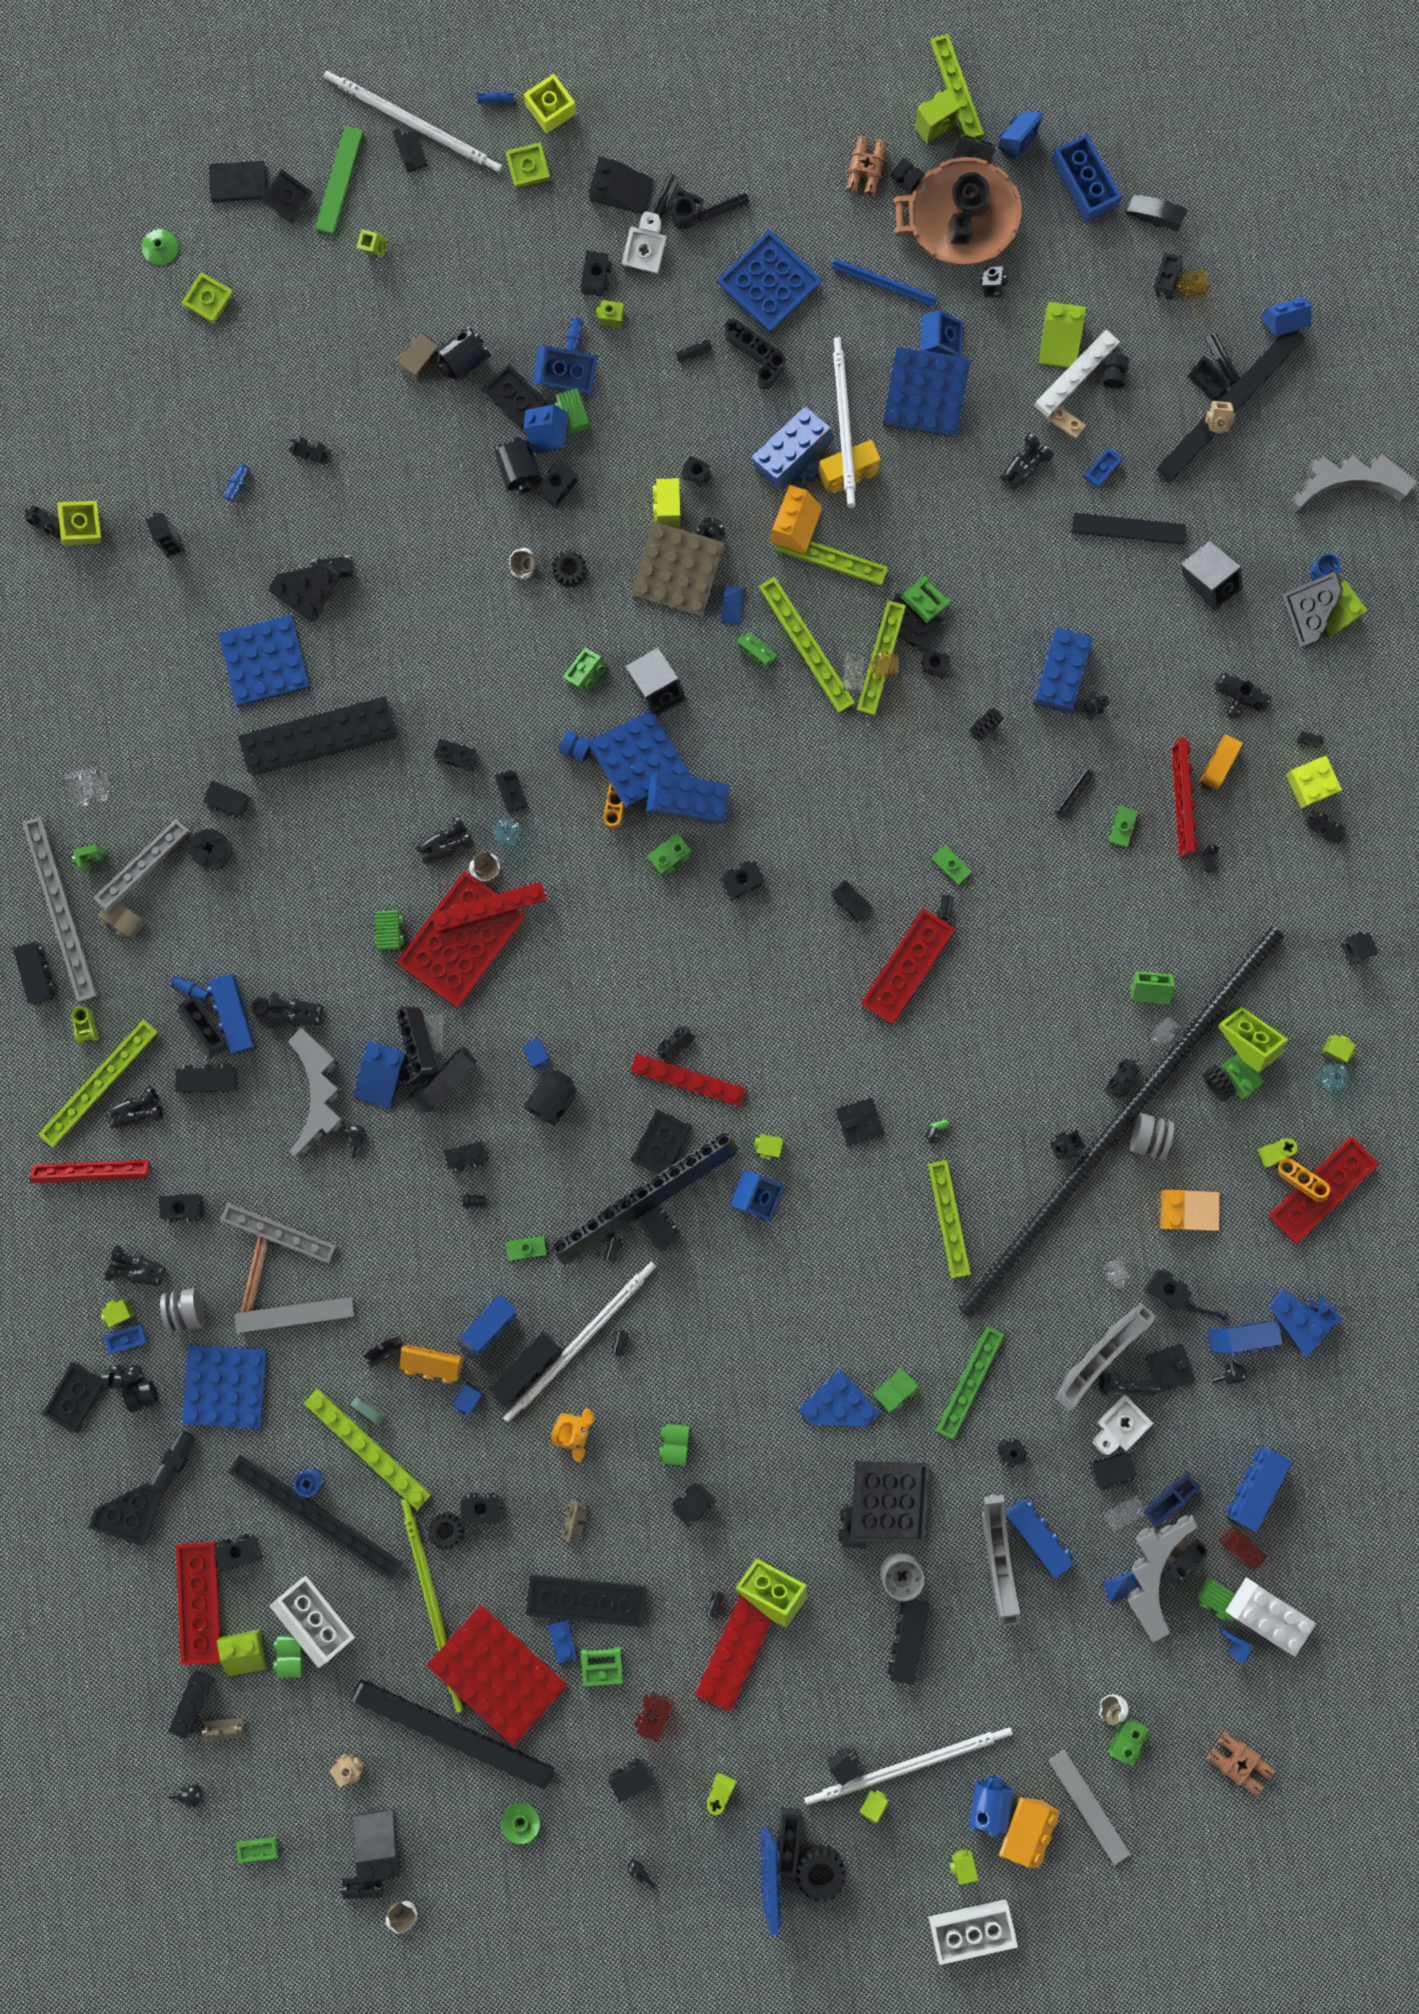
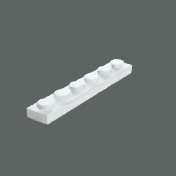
M1105 330L1035 402L1034 406L1048 418L1095 370L1106 356L1118 346L1120 341Z

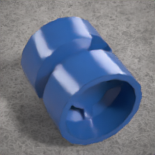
M1329 553L1320 556L1310 568L1311 580L1314 581L1332 572L1339 573L1341 569L1339 558Z
M568 730L561 741L558 752L566 756L573 755L574 760L584 763L591 750L587 744L590 739L584 736L579 738L577 733Z
M307 1469L295 1478L294 1489L300 1496L310 1497L321 1490L324 1484V1477L317 1469Z

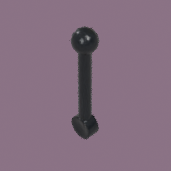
M1193 1304L1188 1305L1190 1312L1198 1311L1220 1316L1222 1319L1228 1318L1227 1312L1220 1313L1198 1308Z

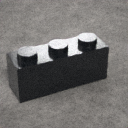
M154 513L150 518L145 519L153 541L167 557L185 551L177 529L164 513Z
M34 941L14 947L13 952L27 1002L34 1005L56 998L54 994L56 987L49 976L51 969L44 958L46 956L44 946Z
M195 996L178 1005V1015L208 1059L226 1049V1040Z
M211 1064L200 1065V1068H193V1065H181V1069H175V1092L237 1091V1068L231 1067V1064H220V1068H212Z
M195 1671L191 1675L168 1729L169 1733L183 1739H187L192 1734L215 1679L214 1677L200 1671Z
M781 1807L777 1839L780 1864H776L780 1876L796 1877L802 1824L801 1809Z

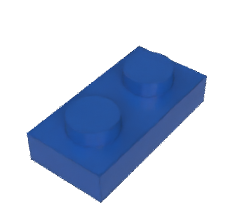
M1108 447L1083 477L1098 489L1123 458Z
M143 1324L104 1336L109 1355L148 1343Z
M564 1619L549 1623L548 1627L558 1664L577 1659L568 1620Z

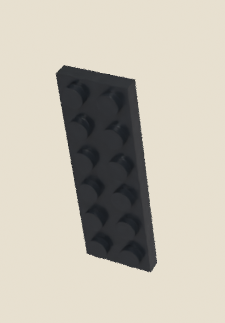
M530 1574L526 1616L643 1627L647 1586Z

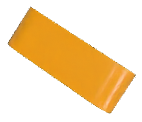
M1225 734L1206 767L1200 782L1217 791L1243 743Z
M611 782L609 783L604 821L608 828L617 829L621 826L625 806L622 801L618 805L611 803L612 798L619 797ZM611 815H615L618 817L616 823H609L608 818Z
M1286 1158L1280 1161L1278 1174L1282 1179L1317 1202H1323L1328 1198L1330 1187L1325 1181L1292 1159ZM1288 1165L1293 1171L1286 1173L1282 1170V1167ZM1305 1176L1309 1179V1182L1302 1184L1298 1179ZM1323 1188L1326 1191V1193L1324 1195H1318L1315 1192V1189Z

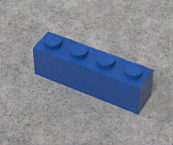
M227 974L209 980L210 986H208V990L216 1003L213 1004L215 1013L220 1016L221 1022H219L221 1032L225 1033L226 1050L236 1055L257 1048L235 975Z
M1022 1498L1006 1510L1005 1515L1056 1579L1074 1565L1070 1560L1073 1556L1067 1548L1062 1549L1058 1543L1061 1541L1054 1532L1050 1534L1046 1528L1049 1525L1042 1516L1037 1517L1034 1513L1037 1509L1030 1500L1026 1502Z

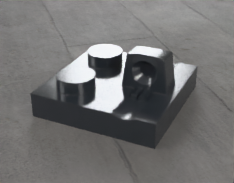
M281 169L261 198V201L293 224L312 196L313 191Z
M873 1098L835 1109L847 1146L884 1134Z
M1183 1343L1145 1355L1152 1378L1160 1385L1158 1393L1196 1381Z

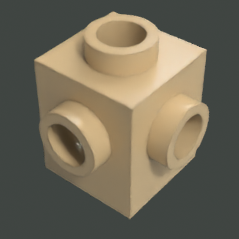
M1212 401L1211 409L1207 411L1205 419L1209 430L1215 433L1229 432L1230 425H1233L1235 417L1232 404L1230 402Z
M353 1753L349 1756L344 1754L336 1760L337 1763L329 1770L339 1788H341L348 1782L352 1785L360 1779L359 1775L363 1771V1763Z

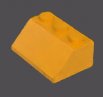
M789 485L772 529L770 543L806 554L822 511V506L807 490Z
M405 1345L401 1349L399 1369L404 1370V1373L408 1375L420 1373L423 1374V1378L434 1380L435 1377L442 1378L444 1383L453 1384L454 1381L457 1382L459 1380L464 1357Z
M1020 1797L999 1855L1026 1867L1039 1868L1044 1860V1853L1051 1841V1834L1058 1822L1060 1811L1042 1800Z

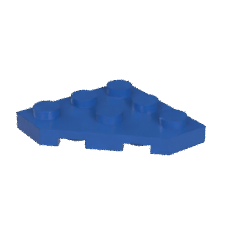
M841 1370L798 1408V1411L808 1422L814 1425L867 1427L880 1414Z

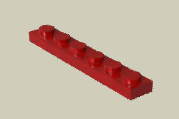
M537 882L431 913L435 931L438 933L547 901L542 882Z
M637 1053L630 1071L739 1107L746 1090L744 1087Z
M149 1160L37 1164L33 1165L29 1179L31 1184L147 1179L150 1162Z

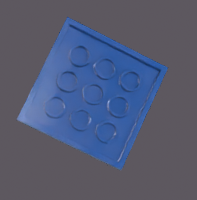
M770 229L717 280V284L769 334L822 283V279Z
M896 346L883 424L957 436L971 359Z
M292 615L218 633L237 707L310 688Z
M651 711L589 740L587 743L625 808L648 797L650 774L661 771L688 777L690 775L658 718Z
M188 1345L182 1424L260 1429L262 1424L267 1350Z
M768 1827L760 1828L763 1912L770 1935H778V1927H782V1917L778 1907L781 1906V1894L777 1885H780V1872H778V1866H776V1864H780V1855L773 1834H770Z

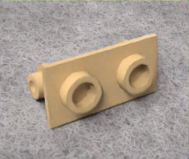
M1060 406L1048 418L1046 417L1049 423L1051 422L1056 427L1063 429V432L1071 436V439L1075 438L1077 440L1086 426Z

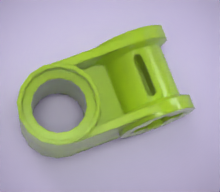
M76 1007L72 1011L71 1017L77 1044L80 1045L90 1040L98 1041L99 1035L93 1011L87 1007ZM84 1010L86 1012V1018L83 1021H81L79 1018V1014L81 1011Z
M1282 1139L1259 1148L1257 1152L1265 1168L1295 1154L1297 1143L1292 1139ZM1285 1144L1290 1145V1148H1288L1287 1151L1283 1150Z
M717 1772L707 1799L709 1813L719 1815L723 1812L736 1780ZM719 1800V1805L716 1808L712 1807V1802Z

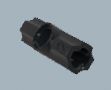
M181 1430L173 1446L168 1449L161 1461L162 1465L152 1481L154 1486L165 1491L168 1490L176 1474L185 1465L188 1458L187 1455L197 1439L193 1434Z

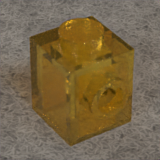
M1206 269L1184 273L1179 281V290L1183 292L1184 298L1206 294L1210 287Z
M887 651L878 652L874 656V661H870L871 673L875 672V678L898 676L899 674L897 654H889Z

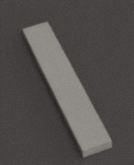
M175 819L102 888L93 899L105 911H110L191 834L190 831Z
M227 1203L220 1219L221 1222L328 1264L336 1249L334 1244L230 1203Z
M352 1297L234 1314L237 1333L355 1316Z
M1065 1749L1048 1760L1112 1863L1116 1865L1131 1855Z

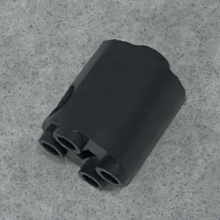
M467 326L436 350L438 356L437 366L445 377L459 382L491 357V354L486 347L483 348L481 345L483 343L482 338L477 333L474 334L473 330Z
M514 437L507 444L497 445L494 448L495 456L505 489L520 494L532 491L533 487L541 480V474L531 443L521 440V437Z
M545 1071L523 1108L555 1127L578 1091L572 1078L561 1071Z

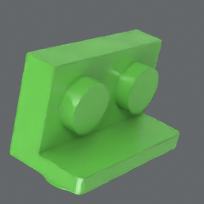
M747 632L744 637L741 635L736 641V647L765 670L777 656L773 650L750 632Z
M585 647L563 678L586 695L605 672L608 664L601 656Z
M93 844L74 849L72 859L78 869L91 872L89 860L91 862H98L103 860L102 857L108 855L106 848Z
M1238 1054L1227 1060L1220 1067L1229 1076L1228 1078L1232 1080V1084L1237 1089L1236 1094L1241 1100L1264 1083L1256 1070L1246 1064Z

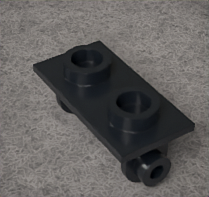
M299 436L295 439H290L291 442H294V445L291 444L289 452H292V455L306 458L307 452H310L308 460L320 464L322 462L326 463L327 456L325 452H330L331 450L325 448V444L318 442L311 444L308 443V439Z
M31 506L30 509L25 508L26 521L30 525L36 526L46 534L59 539V518L51 514L47 519L48 512L38 506Z
M1095 692L1092 693L1087 703H1085L1086 715H1089L1090 720L1096 714H1101L1104 708L1108 706V697H1096Z
M1313 810L1314 817H1309L1306 821L1308 827L1319 834L1325 828L1326 831L1323 836L1333 843H1339L1342 840L1341 834L1346 835L1345 827L1337 821L1332 823L1328 820L1329 817L1321 811L1317 813Z
M686 1026L679 1027L673 1032L672 1037L668 1040H663L658 1045L656 1051L662 1055L661 1057L665 1062L671 1061L680 1053L676 1047L679 1045L684 1050L694 1042L693 1039L695 1037Z
M1124 1058L1118 1065V1070L1114 1076L1108 1081L1105 1091L1113 1093V1096L1118 1099L1121 1096L1123 1097L1130 1086L1125 1082L1126 1079L1132 1082L1139 1072L1138 1068L1140 1066L1135 1061Z
M390 1334V1336L380 1341V1346L374 1344L364 1349L362 1356L365 1360L367 1359L369 1368L376 1366L401 1351L403 1344L399 1335Z
M358 1877L342 1878L341 1896L343 1895V1899L383 1898L382 1879L358 1883Z

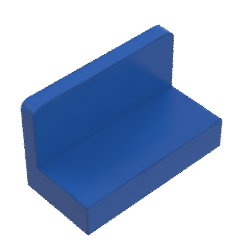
M1222 1628L1220 1632L1233 1641L1228 1654L1245 1664L1252 1645L1245 1639Z

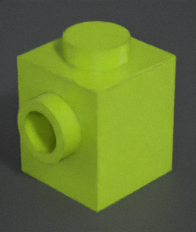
M361 229L357 248L368 254L383 257L384 252L387 250L388 239L378 233Z
M602 300L601 306H597L596 318H599V325L622 328L624 303Z
M1335 1034L1329 1037L1321 1053L1340 1063H1346L1354 1057L1356 1045L1351 1043L1352 1040L1342 1035L1339 1037Z
M760 1134V1138L756 1137L754 1149H757L756 1153L760 1154L759 1158L771 1160V1157L779 1158L783 1138Z
M128 1299L112 1300L106 1303L107 1307L101 1309L103 1313L101 1315L102 1320L109 1327H114L135 1317Z
M878 1790L876 1792L870 1791L859 1812L860 1815L878 1825L889 1804V1801L886 1800L887 1796Z
M959 1850L954 1855H951L953 1862L949 1863L952 1875H956L959 1885L978 1881L971 1851Z

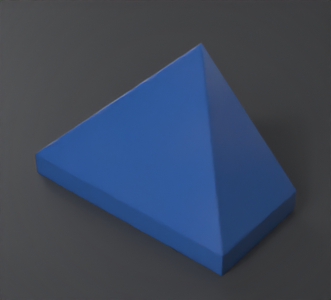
M726 585L721 616L722 623L740 625L745 587Z
M1133 1571L1103 1582L1110 1602L1129 1595V1592L1134 1588H1142Z

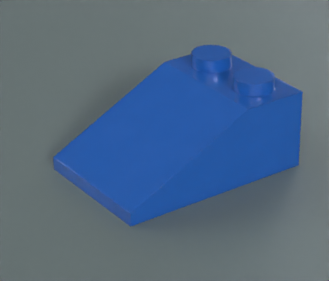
M538 344L532 383L568 390L577 388L579 392L592 394L598 356Z
M369 1041L362 1059L353 1097L390 1109L400 1081V1072L407 1060V1054Z

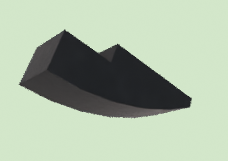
M1133 195L1125 213L1156 227L1163 225L1178 232L1188 209L1165 200Z

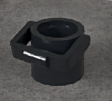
M678 189L669 205L672 208L674 224L680 229L691 228L703 207L704 200L695 194Z

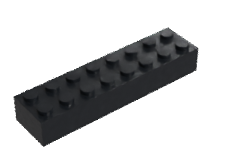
M384 696L241 734L238 737L247 772L251 776L397 738L398 734L390 703L387 697Z

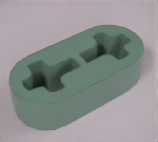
M357 1395L350 1403L356 1410L378 1425H381L386 1418L381 1411Z

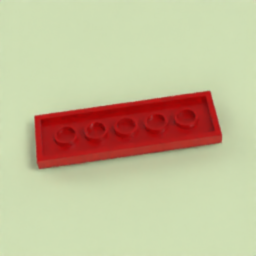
M1179 738L1171 746L1179 858H1187L1197 849V838H1194L1193 831L1196 829V820L1192 817L1195 804L1194 800H1191L1193 782L1190 781L1189 775L1192 772V764L1188 761V755H1190L1191 751L1190 743H1187V738Z
M923 908L860 1004L892 1025L955 928Z
M1349 1136L1312 1172L1330 1187L1329 1196L1325 1201L1317 1202L1295 1188L1267 1216L1294 1244H1297L1379 1163L1353 1136ZM1306 1178L1302 1184H1307L1309 1179ZM1323 1188L1315 1189V1192L1318 1195H1324L1326 1193V1191Z
M216 1541L176 1544L181 1665L220 1663L217 1640L221 1638L218 1565L214 1552L217 1543Z
M741 1594L695 1692L696 1696L731 1712L772 1622L771 1619Z

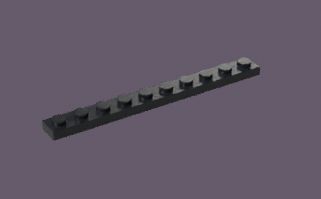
M243 1455L238 1457L229 1472L389 1579L393 1580L404 1563L308 1498L300 1496L293 1488Z

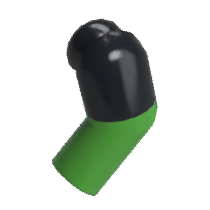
M944 1119L930 1124L926 1132V1139H928L930 1144H935L938 1141L937 1137L941 1130L950 1128L948 1120Z

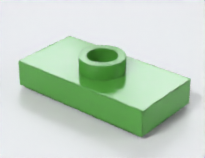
M1123 806L1118 807L1108 843L1124 848L1128 847L1138 811Z
M946 845L931 858L957 885L972 872Z
M545 1236L506 1241L508 1261L547 1255Z
M277 1836L238 1841L236 1843L238 1864L278 1859L279 1857Z

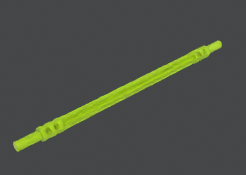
M408 1498L401 1499L406 1518L404 1522L439 1651L448 1639L416 1517L413 1516ZM448 1686L449 1694H452L456 1713L464 1711L461 1697Z

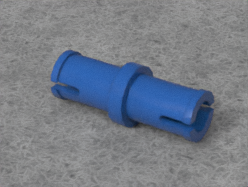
M494 90V92H477L478 105H515L514 92H498L497 90Z
M572 318L570 332L567 333L566 337L568 339L566 350L577 352L578 343L582 339L580 335L584 320L581 318Z
M239 464L234 476L230 478V484L223 495L226 500L230 502L235 501L240 488L244 487L243 482L250 471L248 466Z
M177 975L171 981V987L184 992L188 997L195 996L204 1003L210 997L209 991L196 986V983L193 981L188 982Z

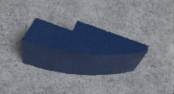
M1185 1471L1160 1493L1143 1512L1157 1528L1187 1503L1186 1501L1201 1488L1190 1474Z

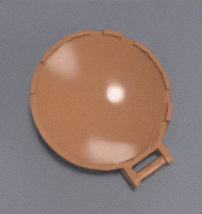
M972 157L947 160L940 163V166L932 171L929 170L921 178L912 195L894 198V205L896 206L895 236H915L926 252L945 263L968 266L986 262L1005 250L1018 231L1022 212L1019 192L1006 172L998 166L996 168L987 163L986 160ZM965 173H979L988 181L990 187L991 203L989 208L981 215L972 217L973 235L969 244H950L948 223L953 213H959L952 197L953 185ZM903 206H909L910 226H904Z

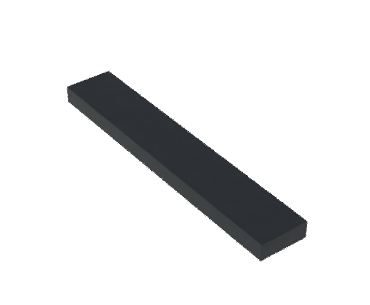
M1074 513L1071 533L1184 544L1186 524Z

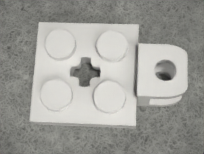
M646 211L641 217L639 228L630 226L622 260L623 266L654 274L659 273L667 236L659 234L661 219L658 214ZM647 246L649 253L643 256L639 249Z
M1123 1395L1097 1422L1103 1429L1095 1436L1092 1443L1101 1453L1106 1455L1114 1452L1119 1446L1124 1451H1127L1153 1422L1126 1395ZM1122 1418L1129 1419V1427H1121Z

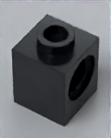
M953 213L948 223L950 244H969L973 235L971 214Z
M690 455L681 474L683 479L702 487L704 482L707 483L712 472H710L709 464ZM699 469L702 473L695 475L693 471Z
M929 649L928 654H923L920 665H923L922 672L944 678L951 656ZM937 660L939 666L933 667L930 661Z

